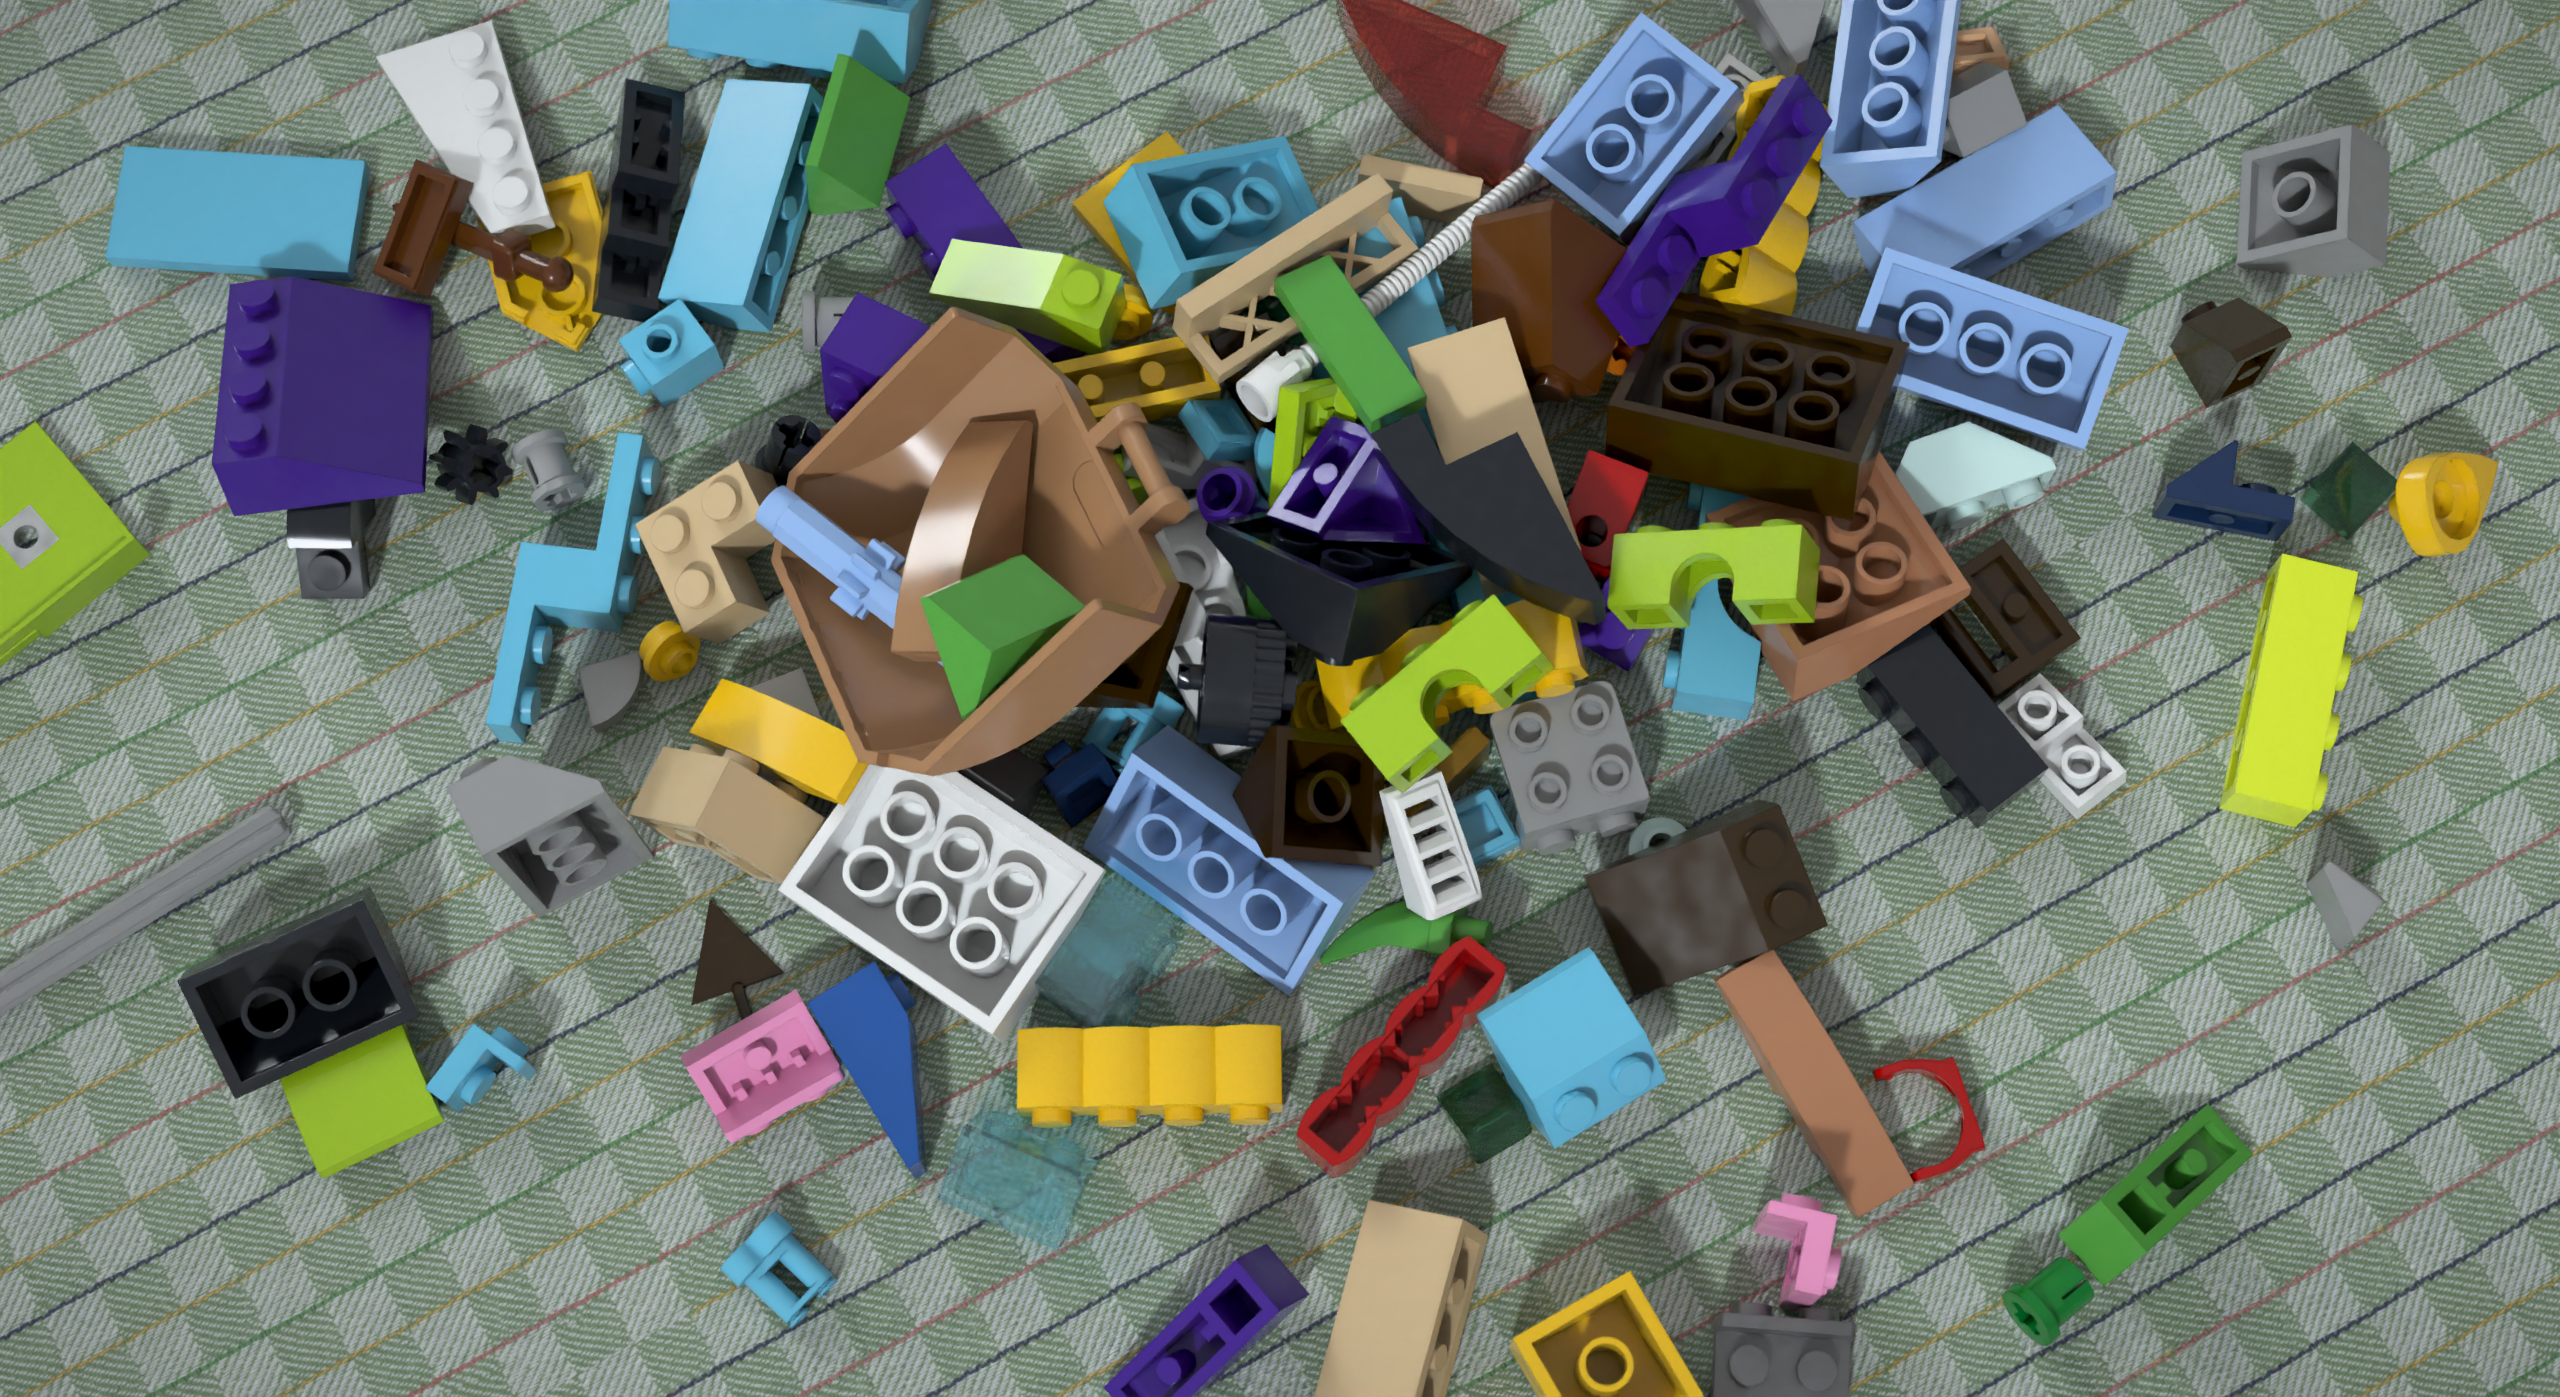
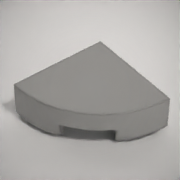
M639 651L578 668L592 727L596 732L603 731L619 722L642 687L645 670L643 660L639 656Z

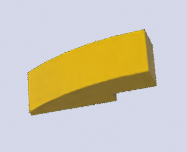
M723 678L689 731L690 734L722 756L726 749L741 753L757 762L761 766L760 771L772 780L786 782L803 792L843 806L869 765L858 762L845 731L773 697Z

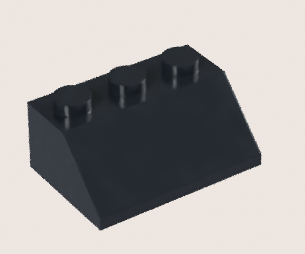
M371 887L188 967L177 980L234 1099L420 1016L399 946Z

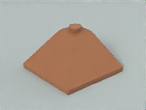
M1878 451L1869 483L1853 521L1770 501H1763L1753 497L1745 498L1706 514V523H1726L1735 528L1761 527L1762 522L1770 519L1790 520L1798 525L1802 524L1820 548L1815 622L1750 624L1756 639L1761 641L1763 655L1792 701L1852 677L1970 595V585L1880 451Z

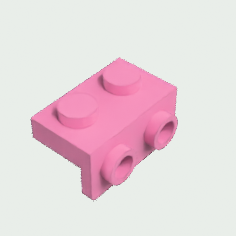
M796 989L680 1055L687 1071L715 1114L724 1135L730 1143L736 1142L746 1135H754L765 1130L777 1117L803 1102L813 1101L822 1097L829 1091L831 1086L845 1077L831 1047Z
M1782 1194L1781 1202L1769 1200L1755 1218L1753 1227L1754 1233L1791 1241L1778 1306L1799 1311L1800 1308H1809L1819 1298H1825L1828 1289L1834 1290L1842 1258V1250L1831 1248L1837 1215L1821 1212L1822 1202L1806 1196Z

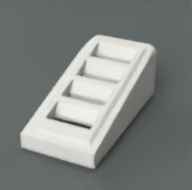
M1436 768L1432 769L1403 794L1394 786L1379 791L1407 908L1426 920H1435L1481 900L1483 895L1478 874L1442 771ZM1429 799L1431 808L1407 818L1404 809ZM1433 826L1436 827V833L1415 841L1414 834ZM1442 852L1443 859L1424 866L1422 860Z

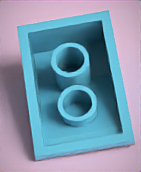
M1285 136L1132 164L1103 201L1151 309L1176 304L1178 298L1319 210Z

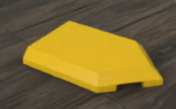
M591 170L543 184L556 227L528 236L531 240L533 252L550 259L562 256L571 263L574 270V279L566 290L557 293L549 292L544 288L541 281L527 275H523L513 282L505 281L495 276L493 261L488 260L503 315L576 352H579L602 315L601 313L592 312L603 209ZM476 215L479 229L487 232L484 225Z

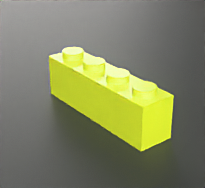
M2282 553L2266 573L2219 809L2294 828L2312 810H2320L2328 786V774L2320 772L2324 750L2330 751L2332 749L2340 724V715L2331 712L2335 691L2341 692L2344 689L2351 668V655L2343 653L2346 633L2354 632L2363 605V597L2354 594L2358 577L2357 571Z

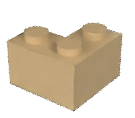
M739 460L635 524L684 633L721 644L771 613L746 559L775 541V537L756 522V514L765 498L778 486L772 474Z
M692 744L689 751L663 746L629 812L630 816L677 844L709 850L758 880L780 885L826 819L805 805L808 795L800 789L780 780H773L771 784L757 774L761 766L749 757L726 749L723 756L715 751L698 744Z

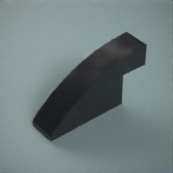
M1419 412L1371 433L1377 459L1399 496L1425 528L1457 558L1494 584L1534 605L1593 625L1606 620L1604 595L1518 432L1447 465Z

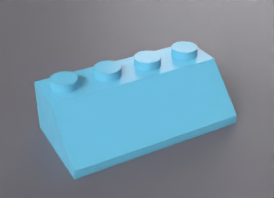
M669 0L668 46L687 49L688 55L700 59H716L723 55L745 58V62L748 65L757 68H776L781 66V64L803 67L805 73L821 78H831L836 57L839 53L852 57L891 85L896 86L899 83H905L918 65L932 0Z

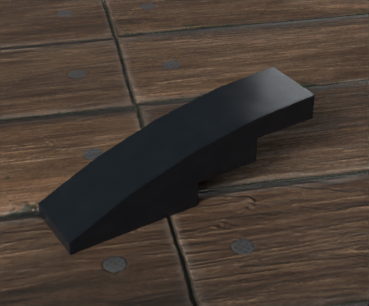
M628 78L625 79L603 209L592 312L644 323L659 311L658 296L661 287L662 262L669 247L672 199L679 184L685 92Z

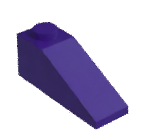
M1266 1243L1235 1259L1104 1386V1389L1111 1397H1197L1263 1340L1310 1294Z

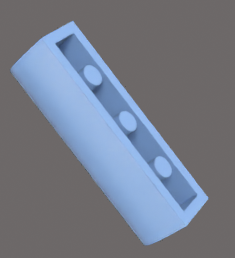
M2057 105L2027 122L2028 125L1972 153L1853 221L1855 240L1872 279L1875 277L1884 249L1888 247L1985 280L2110 208L2117 171L2062 108Z

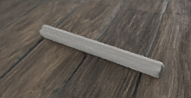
M266 806L0 970V1016L287 839L290 835V830L283 816L273 806Z

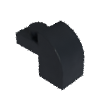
M375 499L287 510L288 548H296L302 599H364L370 591L364 530L376 515Z

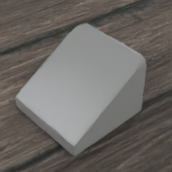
M2328 861L2307 882L2330 937L2339 950L2355 939L2383 902L2381 896L2334 861Z

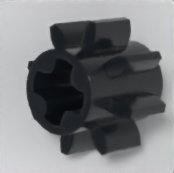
M470 424L467 428L466 438L448 430L444 431L443 435L446 442L440 447L438 453L430 454L429 456L430 460L437 463V468L441 474L434 482V485L448 492L456 489V500L468 505L474 504L477 492L498 498L499 491L497 487L502 483L505 476L513 474V469L506 466L505 458L502 455L509 446L508 443L497 438L487 440V429L474 424Z

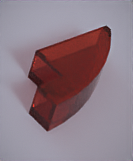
M1336 0V14L1359 66L1381 99L1400 121L1430 149L1465 174L1484 179L1483 184L1493 189L1525 163L1524 159L1529 154L1532 130L1485 110L1504 73L1507 45L1402 0Z

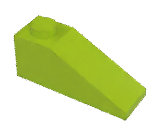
M956 239L951 240L929 291V297L934 300L1092 355L1107 352L1126 306L1122 274L1065 254Z

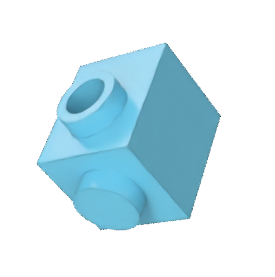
M678 299L618 339L628 361L620 365L624 375L641 397L651 391L663 409L725 368L715 344L681 299Z

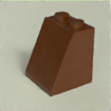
M1556 199L1475 216L1471 226L1472 327L1505 317L1533 404L1548 401L1565 403L1570 398L1598 394L1619 334L1595 300L1626 253L1627 248Z

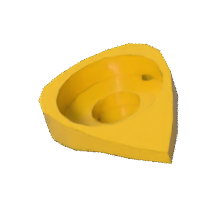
M2462 452L2432 453L2408 462L2400 471L2395 485V493L2390 497L2388 506L2391 517L2401 526L2407 543L2415 554L2423 557H2437L2457 554L2467 548L2476 535L2485 513L2499 462L2483 455Z

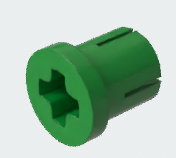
M2057 1257L2024 1285L2013 1284L2003 1293L2002 1299L2006 1310L2017 1326L2036 1343L2042 1346H2049L2060 1336V1327L2094 1299V1291L2088 1280L2080 1283L2085 1276L2077 1266L2066 1258Z

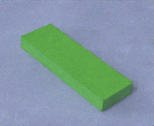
M1330 254L1275 278L1274 293L1369 433H1373L1425 408L1426 393Z

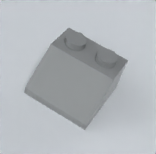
M2353 124L2242 152L2236 264L2243 269L2327 278L2386 265L2390 152Z

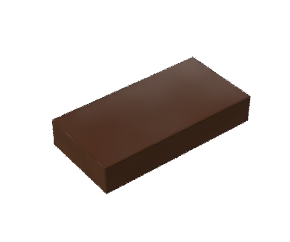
M416 159L372 273L414 293L430 297L474 183Z

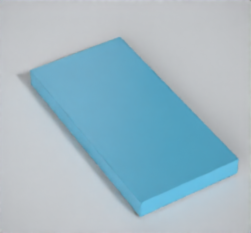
M125 146L105 258L112 266L353 281L370 168L365 160Z

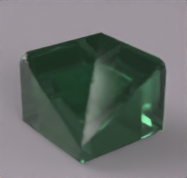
M2352 442L2309 486L2300 500L2348 541L2394 493L2397 479Z

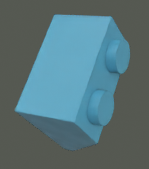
M1589 947L1476 1014L1521 1111L1554 1149L1666 1081L1646 1032L1595 953Z

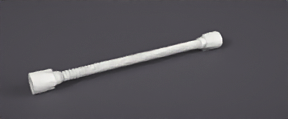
M1523 163L1521 167L1517 168L1515 172L1495 186L1494 189L1475 203L1473 207H1470L1462 216H1459L1451 225H1448L1440 234H1437L1423 248H1420L1418 252L1414 253L1412 257H1409L1407 261L1403 262L1401 266H1398L1396 270L1392 271L1390 275L1386 276L1384 280H1381L1379 284L1375 285L1373 289H1370L1368 293L1360 298L1373 318L1396 301L1398 297H1401L1415 283H1418L1426 274H1429L1443 260H1446L1454 251H1457L1465 242H1468L1471 238V226L1475 216L1506 210L1544 178L1528 164ZM1308 341L1300 349H1293L1285 356H1280L1275 351L1237 382L1236 390L1239 398L1256 418L1264 422H1270L1277 416L1279 387L1303 382L1312 375L1313 367L1318 366L1321 360Z

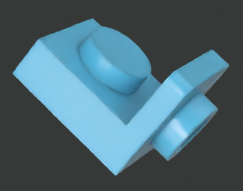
M473 1024L425 1089L460 1113L467 1103L475 1105L488 1092L496 1077V1073L492 1069L499 1060L528 1081L531 1080L537 1070L523 1059L530 1048L500 1026H497L494 1032L489 1035Z

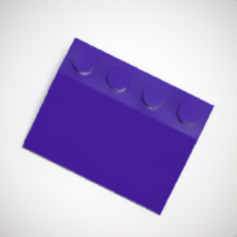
M292 276L230 284L212 466L234 516L425 492L434 321L431 305Z

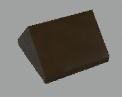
M1278 725L1270 726L1232 794L1264 857L1372 867L1381 866L1383 805L1379 791L1384 789V775L1350 733Z

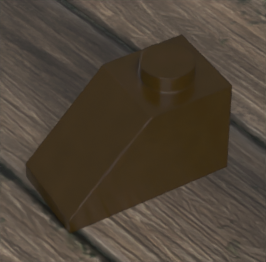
M2238 297L2219 307L2216 306L2214 301H2210L2188 312L2181 319L2183 325L2171 343L2170 348L2205 407L2209 408L2260 384L2292 338V335L2286 325Z

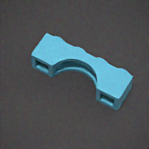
M1689 482L1686 509L1697 510L1695 530H1698L1700 525L1706 523V514L1749 496ZM1718 579L1707 583L1696 594L1691 606L1690 627L1679 628L1681 629L1679 651L1667 650L1662 687L1673 689L1671 710L1746 721L1754 703L1761 641L1744 632L1731 620L1722 605L1718 591Z

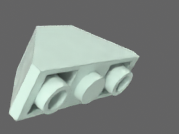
M1966 422L1910 441L1895 475L1932 529L1947 523L1950 529H1959L1982 519L1986 515L1985 510L2007 503L2009 509H2017L2037 501L2044 495L2043 490L2047 487L2057 468L2052 457L1971 422Z

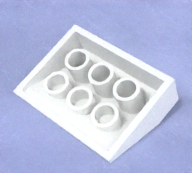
M869 764L844 806L836 805L778 890L793 903L1003 1044L1041 989L1104 877L1106 870L956 771L938 776H928Z

